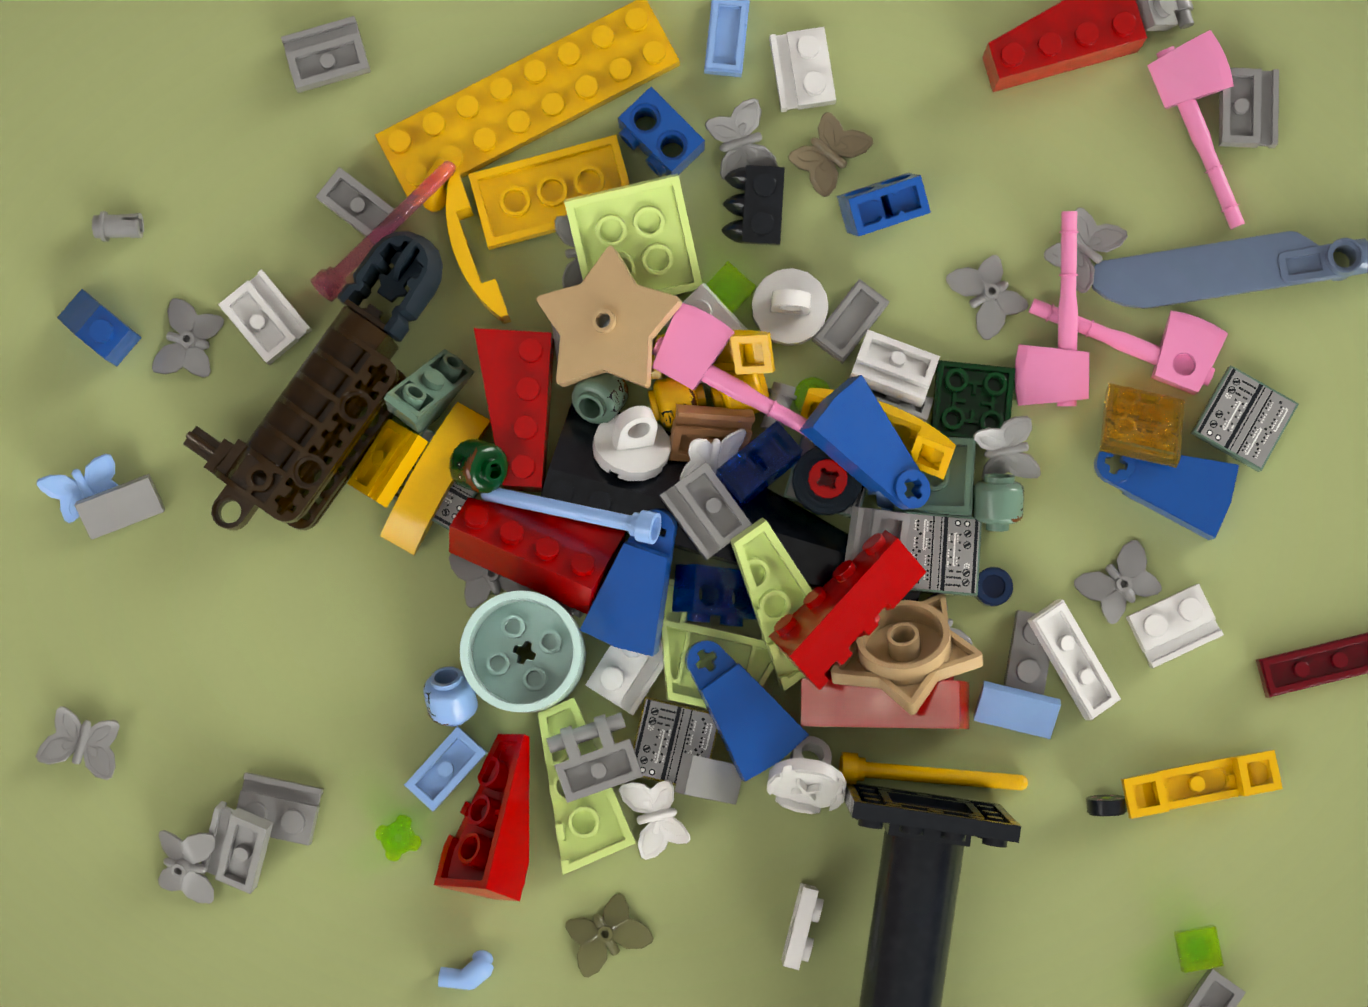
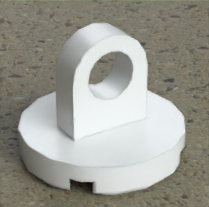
M794 268L777 270L766 276L756 288L751 305L753 321L760 331L770 332L771 342L784 346L801 345L809 341L824 325L828 313L827 294L821 283L808 272Z
M646 406L628 408L621 414L616 415L608 423H601L596 430L592 444L593 455L599 466L607 473L611 470L619 474L618 478L626 481H644L656 477L667 464L671 452L670 437L664 428L657 423L653 411Z
M808 736L792 750L790 759L776 763L769 770L767 791L769 795L774 794L776 796L775 801L784 808L800 813L816 814L820 813L821 808L829 806V811L837 809L844 802L847 781L843 774L831 765L832 755L829 746L822 739ZM811 751L818 756L819 760L806 759L803 757L802 752Z

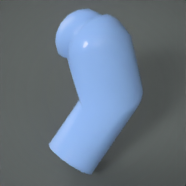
M485 950L474 952L472 955L473 960L463 969L441 967L438 987L463 990L477 988L492 974L494 969L492 954Z

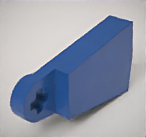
M862 375L848 378L823 399L799 430L871 493L881 492L898 508L903 510L920 508L928 501L930 483L927 477L919 470ZM913 482L914 487L911 491L914 496L906 497L904 493L907 490V486L904 483Z
M1100 450L1094 460V469L1102 481L1123 491L1122 494L1205 539L1212 540L1216 538L1232 501L1239 468L1238 464L1175 454L1174 466L1118 454L1120 455L1119 461L1125 464V468L1119 469L1115 474L1109 472L1110 465L1105 463V459H1110L1117 453Z
M654 508L649 511L660 513L661 527L666 529V534L659 535L654 544L638 542L634 536L629 537L628 541L620 549L579 629L614 647L652 657L659 652L675 537L678 530L674 516L662 508Z
M703 640L694 643L688 649L685 657L686 667L694 680L741 780L746 782L780 762L809 736L782 706L739 663H736L720 645L713 641ZM700 650H703L705 653L713 652L716 657L712 660L714 666L712 670L709 671L706 667L697 668L696 663L700 660L697 653Z

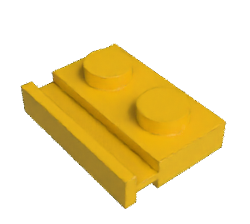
M388 419L347 484L387 508L425 449L428 441Z

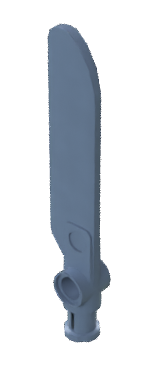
M1286 231L1104 260L1094 266L1095 274L1092 288L1104 299L1124 307L1145 309L1326 280L1342 281L1349 276L1368 273V241L1365 238L1356 240L1341 238L1331 244L1319 246L1298 232ZM1341 252L1345 254L1349 259V267L1338 266L1333 259V253Z

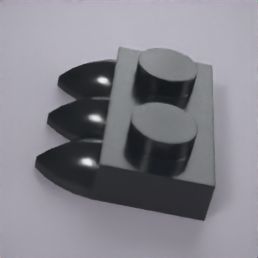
M746 165V167L737 168L725 176V180L732 187L745 191V193L731 196L723 202V206L729 212L743 217V219L730 222L722 228V233L726 237L743 244L780 246L785 167Z

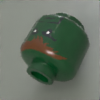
M468 439L461 442L454 449L450 457L449 470L452 479L457 485L477 493H490L498 489L504 482L508 470V461L506 454L497 445L479 439Z

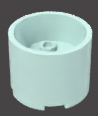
M531 591L502 593L483 603L468 620L460 642L462 670L471 688L490 705L510 712L530 713L543 711L566 699L578 685L586 663L584 637L575 619L567 610L551 598ZM529 642L532 643L531 651L536 653L534 660L527 659L523 665L520 663L521 656L516 654V650L519 646L525 648Z

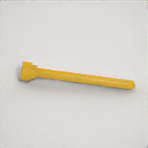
M841 752L839 771L843 774L848 784L864 781L866 777L1020 791L1028 786L1027 778L1018 774L866 762V758L859 757L858 753Z

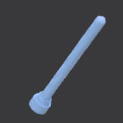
M498 488L490 493H480L485 501L629 531V535L634 536L636 541L647 544H654L661 530V515L657 512L642 510L640 513L634 512L632 515L503 488Z

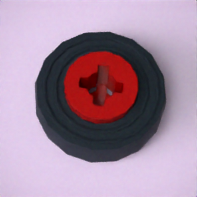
M819 447L812 448L802 455L793 470L792 487L796 498L805 509L817 515L831 516L844 512L855 503L862 490V484Z

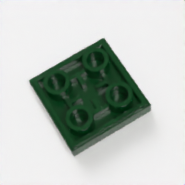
M939 360L936 367L931 426L946 437L974 438L973 435L976 431L988 427L1000 428L1005 421L1011 419L1015 368Z

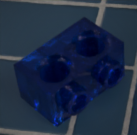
M776 421L716 470V476L742 509L797 464L803 450L780 423Z
M700 564L676 565L672 612L687 613L686 621L710 623V616L719 617V625L743 627V620H757L740 570ZM700 588H701V590H702V598H701V601H700V598H699V590H700ZM733 593H734V595H735V602H734V604H733V601H732Z

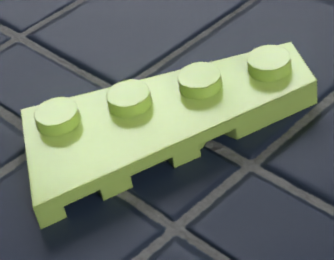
M762 517L733 537L730 542L779 685L785 691L805 676L768 636L774 632V626L782 617L787 614H793L804 604V598L812 589L767 520Z
M575 697L539 712L538 718L553 804L562 873L564 875L636 844V841L613 787L569 803L566 801L554 765L569 760L566 748L551 753L546 738L560 734V729L572 726L574 729L586 725ZM593 739L578 744L581 755L597 750Z

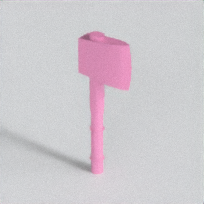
M1209 30L1177 48L1172 46L1156 54L1158 59L1147 66L1164 107L1169 109L1178 106L1190 138L1205 166V173L1208 174L1222 208L1221 212L1224 213L1230 229H1234L1245 224L1197 103V99L1234 86L1226 55L1212 31Z
M1062 211L1061 231L1059 232L1061 233V274H1059L1061 276L1058 307V348L1018 345L1015 360V393L1018 406L1056 402L1057 406H1077V400L1089 399L1090 352L1077 351L1078 306L1076 276L1078 274H1076L1077 233H1079L1077 231V211Z
M1034 298L1028 312L1046 319V322L1049 320L1058 324V307ZM1171 310L1160 346L1128 333L1095 323L1094 320L1090 321L1078 316V333L1153 364L1152 379L1192 395L1197 394L1202 385L1208 386L1215 372V368L1212 366L1228 335L1226 331L1204 319Z
M682 303L681 307L674 314L664 338L660 337L652 350V354L656 356L652 368L692 390H696L702 381L729 397L761 411L767 417L770 416L801 433L799 430L807 421L806 418L777 403V400L773 401L747 383L713 365L729 342L730 336L734 334V331L711 314L697 307Z

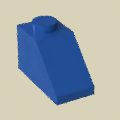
M83 289L78 292L57 317L79 339L115 366L122 362L142 338Z

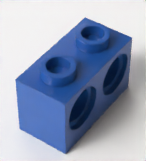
M652 87L646 90L618 117L619 128L621 129L618 134L632 150L638 147L648 157L645 160L647 165L659 177L663 174L668 176L678 173L679 175L705 150V140ZM648 116L653 118L656 124L650 130H641L636 127V121L641 117ZM669 143H676L682 147L683 151L676 157H668L663 154L662 148Z
M905 173L837 196L847 233L858 237L931 213L922 177L912 173Z

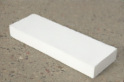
M1063 599L1055 600L1027 620L1085 720L1094 719L1121 700Z

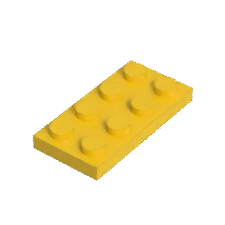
M617 135L468 174L489 250L555 233L554 220L557 216L567 215L565 199L630 184Z

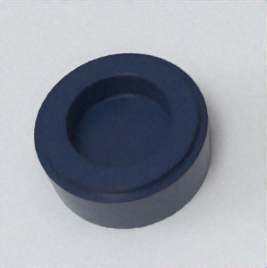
M989 567L979 572L978 596L975 597L980 603L994 607L1005 603L1011 597L1013 582L1005 570L998 567Z

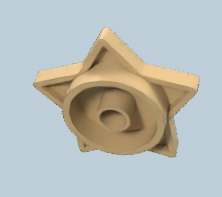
M608 246L581 284L546 293L536 298L537 303L560 335L556 383L566 387L607 372L644 388H649L651 386L652 348L657 334L681 307L682 301L677 296L637 285L618 251L612 246ZM610 319L609 325L603 328L604 323Z
M939 594L921 602L901 600L894 609H883L879 613L881 617L878 623L879 626L869 636L864 635L856 639L849 649L853 654L842 666L838 663L833 666L831 677L834 684L880 688L910 715H915L937 682L982 667L983 655L980 650L950 630L945 594Z

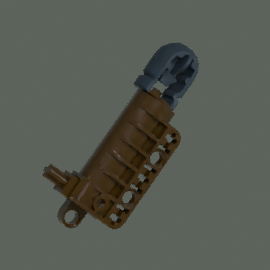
M401 231L382 237L371 248L353 274L354 283L346 284L337 296L344 307L246 443L238 439L233 444L225 438L220 442L198 426H195L192 431L187 433L185 436L187 439L183 445L206 460L207 463L204 468L226 484L214 501L211 511L213 520L218 526L227 530H239L250 521L258 508H261L273 518L287 523L298 530L311 529L322 518L356 470L385 423L394 416L388 411V408L387 410L383 408L385 404L384 397L387 392L407 378L390 361L399 348L394 341L401 342L409 331L408 322L418 319L435 295L442 279L443 263L439 250L431 241L413 232ZM378 280H380L381 285L377 293L391 303L398 297H405L401 304L395 306L392 310V317L386 324L382 323L380 319L384 313L373 305L369 304L367 308L359 307L361 302L372 293L371 288ZM406 285L410 288L408 292L405 289ZM374 394L377 395L375 400L372 398ZM367 408L366 414L359 418L361 411ZM379 413V420L377 424L373 427L368 428L373 419ZM353 425L355 428L350 432L349 429ZM363 434L368 436L364 442L360 439ZM352 449L356 451L353 457L348 455ZM328 458H332L330 464L326 463ZM340 466L345 467L342 473L338 470ZM321 471L320 478L314 482L316 474ZM334 476V483L329 490L323 491L326 485L331 480V478ZM305 490L309 491L307 496L303 494ZM318 497L323 499L320 504L316 502ZM236 501L241 507V515L237 521L226 523L221 516L222 508L226 503ZM307 512L311 514L308 520L302 519Z

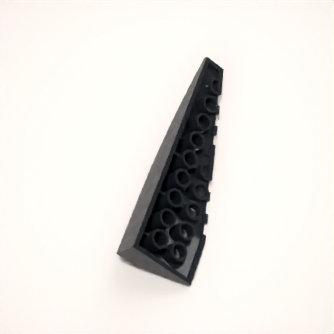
M571 403L547 472L541 497L632 515L634 512L640 513L642 510L649 511L654 508H662L669 511L659 496L680 481L683 468L688 462L671 461L668 459L662 472L656 477L644 481H626L618 478L619 474L611 470L607 473L599 466L593 455V439L600 424L590 423L583 419ZM718 470L717 477L749 521L754 524L762 517L767 520L809 586L815 588L823 587L834 577L833 572L845 562L848 534L747 476L745 479L734 481L723 477ZM677 522L678 530L674 548L701 555ZM661 527L659 535L666 534V529ZM731 542L710 557L739 566ZM909 591L902 600L918 601L920 592Z

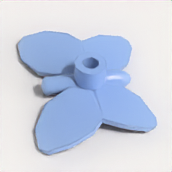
M110 454L95 457L85 466L84 476L79 469H74L71 473L74 479L66 475H48L37 480L36 485L43 493L51 498L60 499V511L66 522H74L79 517L75 508L77 501L118 486L112 480L115 474V461Z

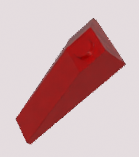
M498 734L477 776L480 786L472 802L465 801L460 811L465 817L456 835L449 834L443 846L434 885L495 900L520 901L529 866L530 736L525 734Z

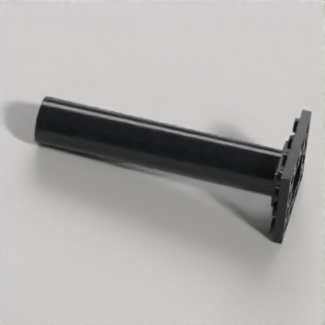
M847 783L844 801L851 818L858 820V825L862 827L882 829L884 826L885 828L859 1007H941L964 847H970L971 836H976L982 839V844L993 847L1006 848L1008 841L1019 843L1021 825L1000 804L862 783Z

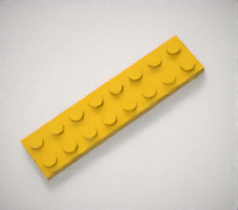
M635 0L375 134V137L408 200L413 204L421 200L419 186L438 157L453 165L454 169L451 173L458 171L462 179L468 174L495 162L680 66V60L648 1ZM450 175L445 181V187L448 186Z

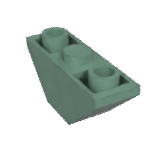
M444 349L387 392L384 401L388 411L420 434L441 416L475 371L465 365L458 356Z

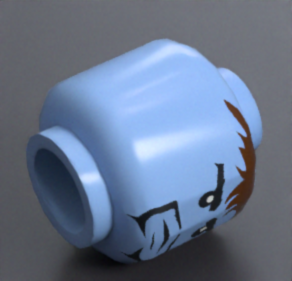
M443 667L436 670L423 686L428 715L438 724L451 727L462 725L475 714L478 708L476 693L467 682L463 671L458 668Z

